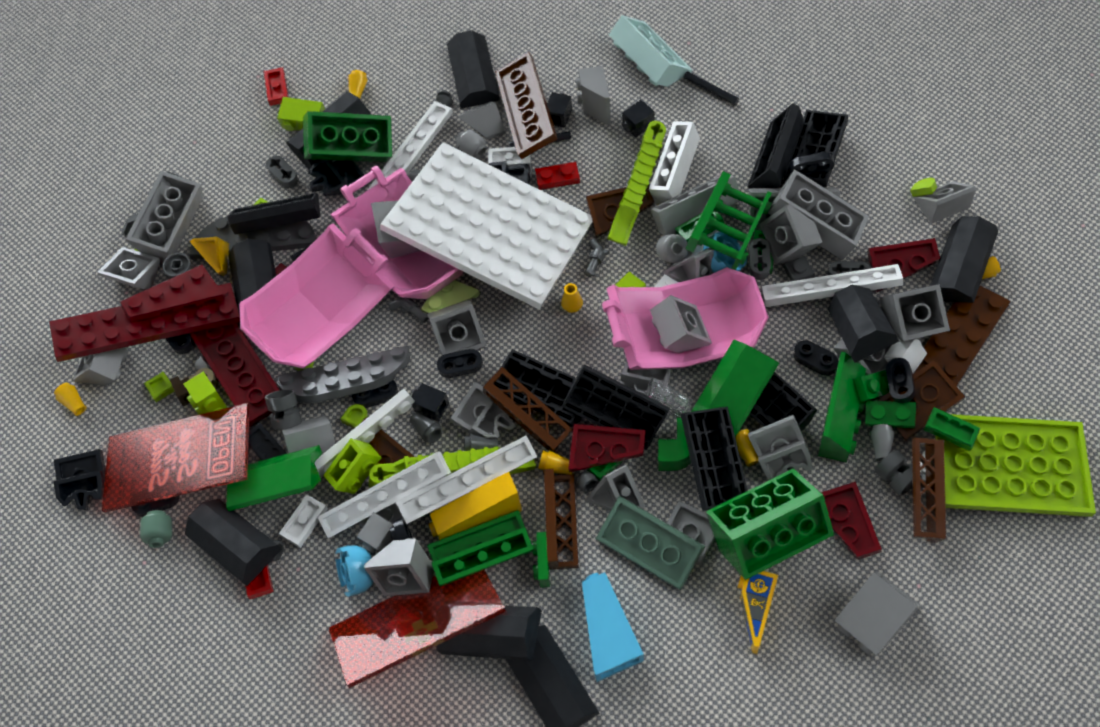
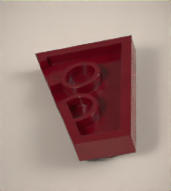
M935 238L873 247L867 251L872 268L898 264L903 279L940 260Z
M574 424L568 467L569 473L644 456L646 430Z
M856 482L821 492L825 499L834 532L856 559L859 560L881 553L882 548Z

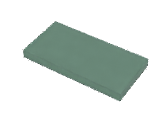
M619 496L595 538L679 590H682L706 547L622 496Z

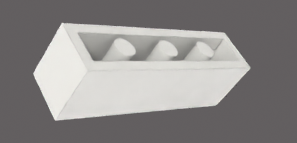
M673 122L649 187L656 205L681 194L700 140L693 122Z

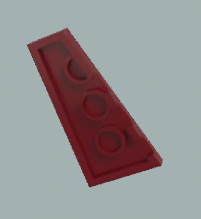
M200 265L122 300L120 304L130 321L135 322L159 316L164 311L173 310L175 312L183 310L182 307L192 304L196 306L204 305L205 301L216 299V301L224 300V295L205 267Z

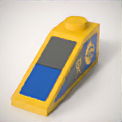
M762 571L747 580L740 576L737 587L742 589L740 599L751 650L755 654L759 650L778 575Z

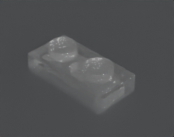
M655 378L648 382L646 396L669 407L668 413L681 418V414L691 411L692 398Z

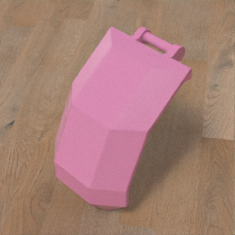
M375 165L363 177L349 186L345 185L340 188L348 203L330 215L346 236L353 229L358 228L362 232L361 235L381 255L384 254L389 259L380 271L395 285L392 289L394 293L405 298L428 299L463 275V271L424 251L392 259L387 255L378 242L371 203L398 201L412 181L402 168L385 178L380 168ZM374 179L377 180V185L357 198L354 197V192ZM354 242L353 245L374 264L375 261Z
M332 223L290 266L256 293L240 302V329L272 362L305 368L352 330L395 287L380 271L389 259L384 254L381 255L361 235L362 232L358 228L353 229L346 237ZM354 242L375 261L374 264L353 245Z
M728 267L711 275L663 287H617L614 284L606 288L610 300L602 303L603 311L607 313L612 330L613 346L624 348L630 370L685 368L722 359L733 340L754 348L769 318L755 277ZM670 295L696 305L712 344L680 353L665 349L660 343L661 337L652 323L653 317L650 309Z

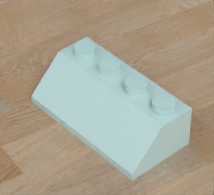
M621 15L609 33V36L614 40L613 44L619 49H623L625 56L635 62L637 69L649 76L648 80L655 86L662 85L668 87L683 78L687 71L692 72V69L644 21Z

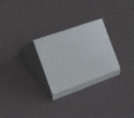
M952 181L937 187L931 195L917 196L914 199L932 224L969 209L976 192V186Z
M122 247L97 274L98 276L133 287L149 289L153 287L160 259Z
M326 415L305 420L295 427L281 430L287 453L320 445L324 454L335 445L331 423Z

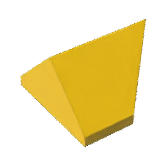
M217 236L193 238L189 241L218 274L222 276L227 274L229 243Z

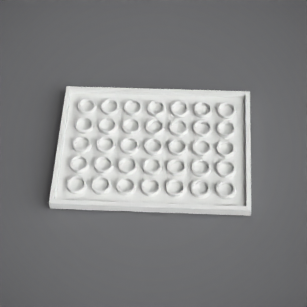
M442 142L382 221L380 230L540 310L593 221L590 214Z

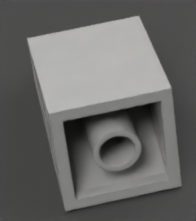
M398 201L371 203L378 242L387 255L392 259L422 251L380 230L382 221Z
M940 284L879 297L884 315L902 341L950 331Z
M873 572L835 621L839 624L837 628L849 638L853 635L860 641L858 646L868 655L874 653L877 656L914 616L921 605L883 574Z

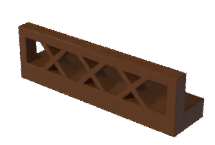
M503 367L483 386V393L547 451L555 452L561 442L572 432L573 429ZM503 375L510 381V389L500 390L494 383ZM513 393H523L527 396L528 405L518 406L513 401ZM531 409H541L545 412V421H535L531 418ZM548 416L554 421H548ZM558 424L565 431L556 440L549 434V425Z
M915 437L912 439L914 538H926L927 542L937 543L946 539L944 440ZM920 445H925V458L920 454ZM924 467H926V483L920 478V471ZM925 491L926 507L921 503V495ZM927 516V532H921V520Z
M544 469L547 561L549 570L579 568L574 474L555 475L554 469ZM569 482L570 489L562 495L556 490L555 483ZM563 502L571 507V511L564 518L557 513V508ZM564 524L572 530V534L565 541L558 536V530ZM565 547L573 553V561L559 562V553Z

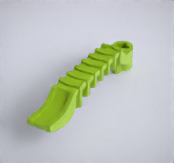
M660 121L650 122L643 134L641 149L637 154L634 168L630 174L631 177L627 183L628 186L623 193L624 196L619 204L607 238L623 246L627 245L633 225L640 211L639 208L643 203L642 199L646 194L645 190L653 174L655 162L662 148L666 127Z
M484 447L479 450L473 448L470 451L457 450V452L453 453L447 451L442 456L451 473L499 450L500 447L489 449ZM422 454L410 458L404 456L403 459L394 463L373 466L369 472V488L428 456H422ZM533 459L509 473L516 474L536 468L535 460Z

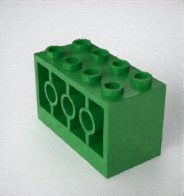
M794 468L706 511L719 551L745 580L834 536L823 494Z

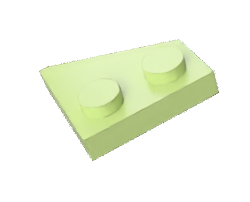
M454 280L428 298L421 310L424 313H431L456 303L470 300L473 297L477 298L480 292L478 289Z

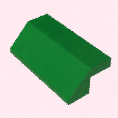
M733 340L691 412L728 406L736 437L779 362L747 344Z
M320 445L237 467L235 476L227 478L226 508L228 512L313 490L321 481L314 463L323 454Z
M519 510L427 545L433 561L431 563L440 587L534 551Z

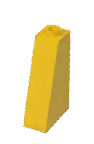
M504 473L430 513L433 522L428 523L433 537L438 536L439 540L514 511L519 510V512H522L519 495L510 473Z

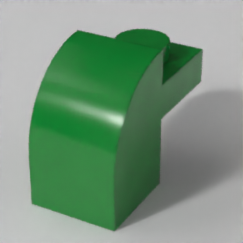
M677 418V439H658V471H678L691 464L681 418Z

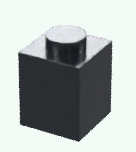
M552 92L547 105L553 125L565 128L572 112V97L563 93Z
M639 100L622 112V126L624 130L636 138L645 132L650 122L655 121V111L642 100Z
M423 383L411 396L415 401L412 404L414 412H420L422 415L437 422L440 421L449 405L445 392Z

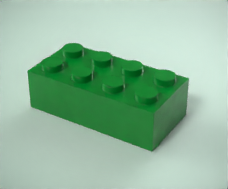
M307 111L303 116L304 159L387 162L393 157L391 116Z

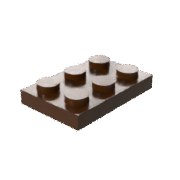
M935 360L913 374L916 394L910 402H916L915 428L894 427L905 441L924 429L934 407L947 412L965 399V395ZM907 391L901 392L900 395L905 394ZM890 392L878 400L895 402Z

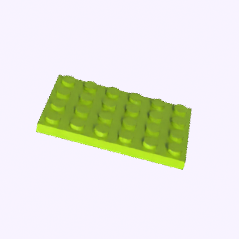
M951 414L980 427L971 451L935 436V439L944 440L945 508L1092 517L1096 514L1083 422Z

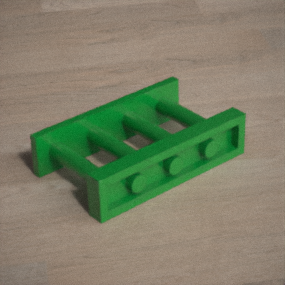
M723 171L685 249L694 253L697 245L702 246L703 244L736 259L731 268L736 270L738 264H744L749 254L745 249L762 213L767 215L772 205L768 201L772 193L768 191L764 200L761 201L734 189L728 183L731 174ZM728 195L759 209L756 217H753L724 204L723 200L720 199L721 196L726 197ZM720 211L751 225L748 234L715 220V217L712 216L713 212L718 213ZM710 228H713L744 243L740 251L707 237V234L704 233L705 229L710 230Z

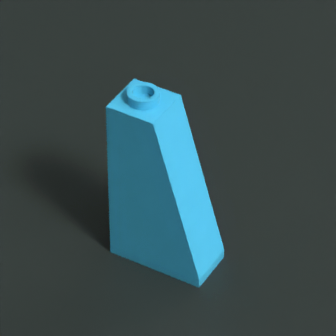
M606 573L589 575L582 582L594 675L598 682L643 662L644 654Z

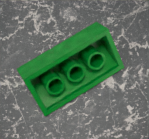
M841 352L818 452L819 457L847 463L849 454L854 455L857 441L852 440L853 434H858L861 420L857 419L858 412H863L865 401H860L853 379L865 376L866 368L858 362L854 363L852 357L846 352Z

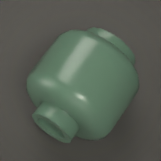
M161 510L149 511L140 521L141 540L149 544V547H162L164 543L169 542L172 538V518Z

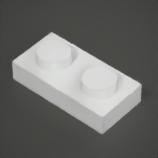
M516 147L488 149V164L506 161L508 166L529 164L531 168V154L521 159L517 155Z
M306 495L279 532V535L301 548L318 524L319 520L317 517L328 510L327 506Z

